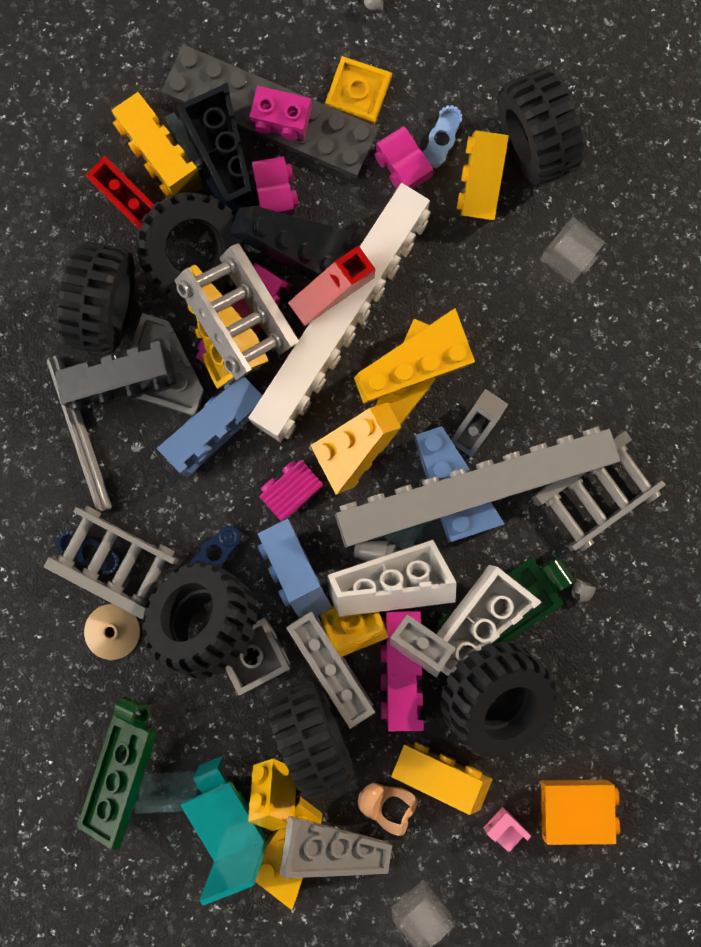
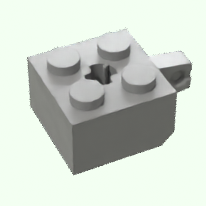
M267 616L258 620L256 625H253V630L255 631L253 639H249L246 645L249 648H253V651L258 650L260 653L257 657L258 662H253V659L250 661L247 659L246 655L250 653L249 649H247L245 654L241 653L237 659L239 661L235 665L226 667V671L238 695L259 686L292 667Z

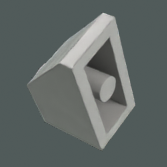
M485 389L451 438L454 446L472 457L498 422L508 404Z

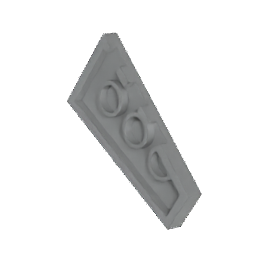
M288 815L280 874L284 878L388 874L392 845L387 841Z

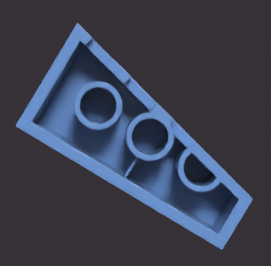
M244 376L225 385V390L221 394L212 397L200 412L192 416L180 429L156 448L180 474L189 478L249 421L248 417L263 395Z
M442 426L414 436L413 439L427 479L438 476L440 481L450 478V472L465 468L466 472H470L467 464ZM491 502L440 518L448 543L504 525L503 520Z

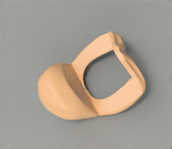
M379 783L367 785L358 797L360 811L368 818L377 821L384 830L397 836L405 834L408 827V818L412 816L418 803L417 797L410 791L401 787H389ZM389 797H398L410 806L405 812L401 824L393 823L382 815V806Z

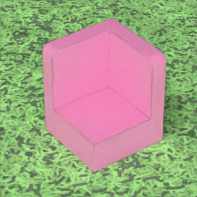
M503 807L483 827L487 835L495 842L497 841L507 851H511L523 837L527 841L531 837L529 832Z

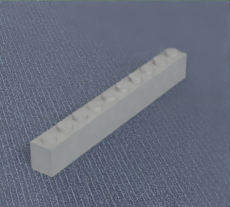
M599 427L583 431L584 437L574 439L573 435L557 439V445L547 448L546 443L529 448L531 452L529 454L520 456L519 451L503 456L504 461L494 464L491 459L476 464L477 470L466 472L465 468L449 473L450 478L440 481L439 477L436 476L423 480V486L412 489L411 485L395 489L396 495L385 498L384 493L368 497V503L357 506L356 501L340 506L341 512L336 513L335 517L344 546L346 548L620 462L610 429L600 431Z

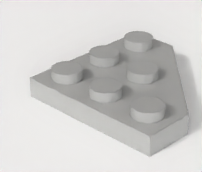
M142 313L130 349L139 347L140 349L149 350L151 349L150 343L160 340L170 352L177 384L169 385L170 389L162 392H153V389L143 391V395L136 398L191 416L196 415L205 391L170 322Z

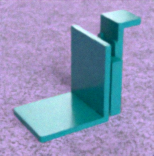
M223 756L201 764L198 767L193 779L202 794L186 800L180 805L214 861L199 900L203 906L254 886L267 847L266 835L261 826L248 822L249 805L241 792H237L233 783L228 782L222 772L225 763Z

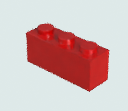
M104 156L85 176L137 229H140L143 223L141 220L145 214L152 210L151 207L154 204Z

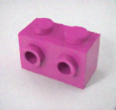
M257 85L249 116L251 127L262 134H270L272 132L280 134L287 140H304L312 111L311 98Z

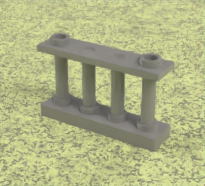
M239 243L229 247L219 258L222 264L194 277L188 267L174 280L179 294L188 302L224 360L226 370L234 376L235 380H238L252 370L248 364L251 360L272 348L276 350L278 355H281L299 343V340ZM226 274L230 275L237 289L210 302L201 287ZM244 299L252 314L225 327L217 312ZM256 324H260L267 335V339L241 353L232 337Z
M626 431L618 434L613 440L620 463L642 492L628 501L604 467L590 471L591 474L595 473L620 507L610 516H605L583 486L581 476L585 473L551 483L531 497L537 506L544 503L547 507L551 506L575 539L574 542L567 546L570 551L579 549L582 552L594 544L592 538L643 501H646L648 504L661 495L659 490L665 486V483L659 481L651 485L626 452L628 448L625 445L632 440ZM566 487L575 492L597 523L595 527L585 534L559 500L561 498L559 492Z
M87 505L85 509L75 507L73 512L82 516V521L63 556L59 555L58 558L48 557L43 567L140 619H146L144 618L145 608H149L147 606L148 600L146 599L165 563H178L179 559L173 556L175 551L162 544L157 548L101 519V512L96 511L92 507ZM95 523L108 531L88 568H84L81 571L73 567L75 563L73 559L92 524ZM117 536H120L132 544L113 580L108 581L106 584L98 580L99 574L97 573ZM143 548L156 555V558L137 594H133L130 597L122 592L124 589L122 585Z
M311 611L286 627L350 729L375 713L372 707L374 705L345 658L340 657L318 616L315 617Z

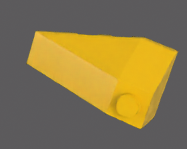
M196 265L189 268L194 277L202 274V271ZM212 283L201 287L210 302L222 297L221 293ZM187 302L189 311L194 314L193 310ZM231 305L217 312L225 327L242 319ZM197 318L198 328L195 329L196 336L203 339L206 353L202 354L204 363L218 389L234 381L235 378L226 370L224 360ZM251 328L232 337L241 353L259 343L257 335ZM266 352L248 362L252 369L248 373L269 361Z

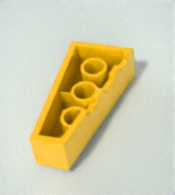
M139 92L111 110L116 119L112 122L121 136L126 134L131 142L128 145L138 158L142 155L147 163L143 166L152 179L157 176L162 184L159 188L165 197L184 192L196 193L204 188L197 167L192 161L188 160L179 144L175 146L176 143L170 132L164 125H159L158 117Z
M456 308L360 371L354 377L363 404L460 370L475 362Z

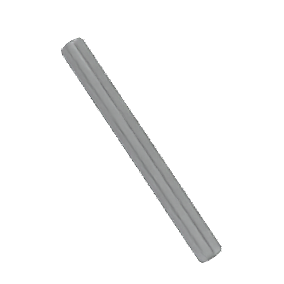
M58 355L48 358L47 364L60 400L55 371L65 369L66 367L63 358ZM61 404L96 511L103 512L109 510L112 505L80 410L72 411L71 408Z

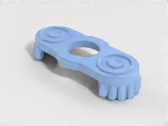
M447 105L446 108L443 107L440 110L437 124L431 130L428 139L429 143L426 150L423 151L432 168L440 167L446 161L448 151L455 143V134L459 124L462 122V114L453 105ZM439 132H445L448 134L450 141L448 144L440 146L436 144L434 136Z

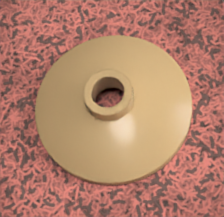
M114 604L103 605L94 610L88 617L84 629L85 641L89 649L100 658L107 660L123 658L130 654L138 644L140 638L139 621L135 615ZM108 627H112L115 631L112 638L106 635Z

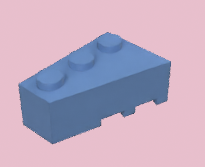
M286 519L258 533L262 544L258 545V549L263 559H269L272 564L268 570L275 583L280 582L283 588L278 592L284 605H291L299 619L311 611L317 617L333 609L289 520Z

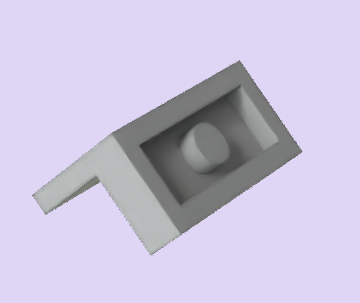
M406 615L391 636L389 643L393 648L435 677H438L442 668L456 649L409 615Z

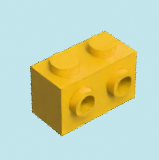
M270 759L253 765L248 822L271 831L286 828L288 815L293 817L295 815V781L292 780L285 763L276 759Z

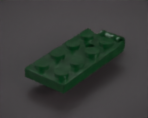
M532 556L507 573L508 576L539 599L541 603L522 616L521 620L514 625L512 624L500 634V637L489 644L495 646L497 642L508 643L564 605V601L562 598H559L557 592L565 589L575 580L559 557L553 559L540 569ZM452 610L451 612H449L448 614H446L445 616L436 621L440 628L444 625V623L451 616L454 610Z
M122 697L114 707V714L77 828L111 850L121 848L158 732L154 729H145L146 723L150 718V709L129 697Z

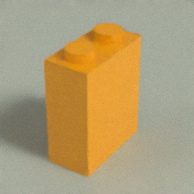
M541 780L542 839L547 845L616 844V835L620 834L619 818L615 817V806L619 805L618 789L609 780Z

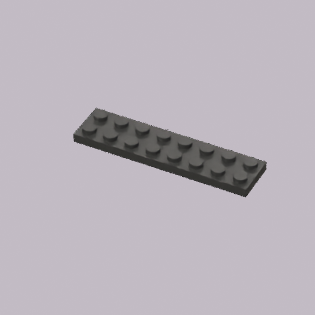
M184 44L182 45L161 90L162 96L182 104L228 83L237 128L353 178H358L379 132V127L311 99L312 111L304 140H287L280 134L272 132L270 134L259 133L251 127L249 118L257 85L299 96L304 95Z

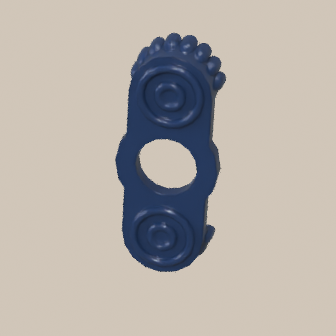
M233 526L221 528L211 540L203 544L201 551L190 563L194 565L196 562H206L207 564L222 565L226 561L228 554L241 544L242 534H240V530ZM211 545H218L222 549V556L217 561H211L206 555V551Z
M66 531L58 536L59 539H57L56 546L61 551V554H64L75 533L74 531ZM85 538L74 557L85 566H89L91 561L83 557V548L91 544L98 549L101 543L95 539ZM112 550L108 552L99 569L102 571V574H110L118 569L120 565L118 554Z

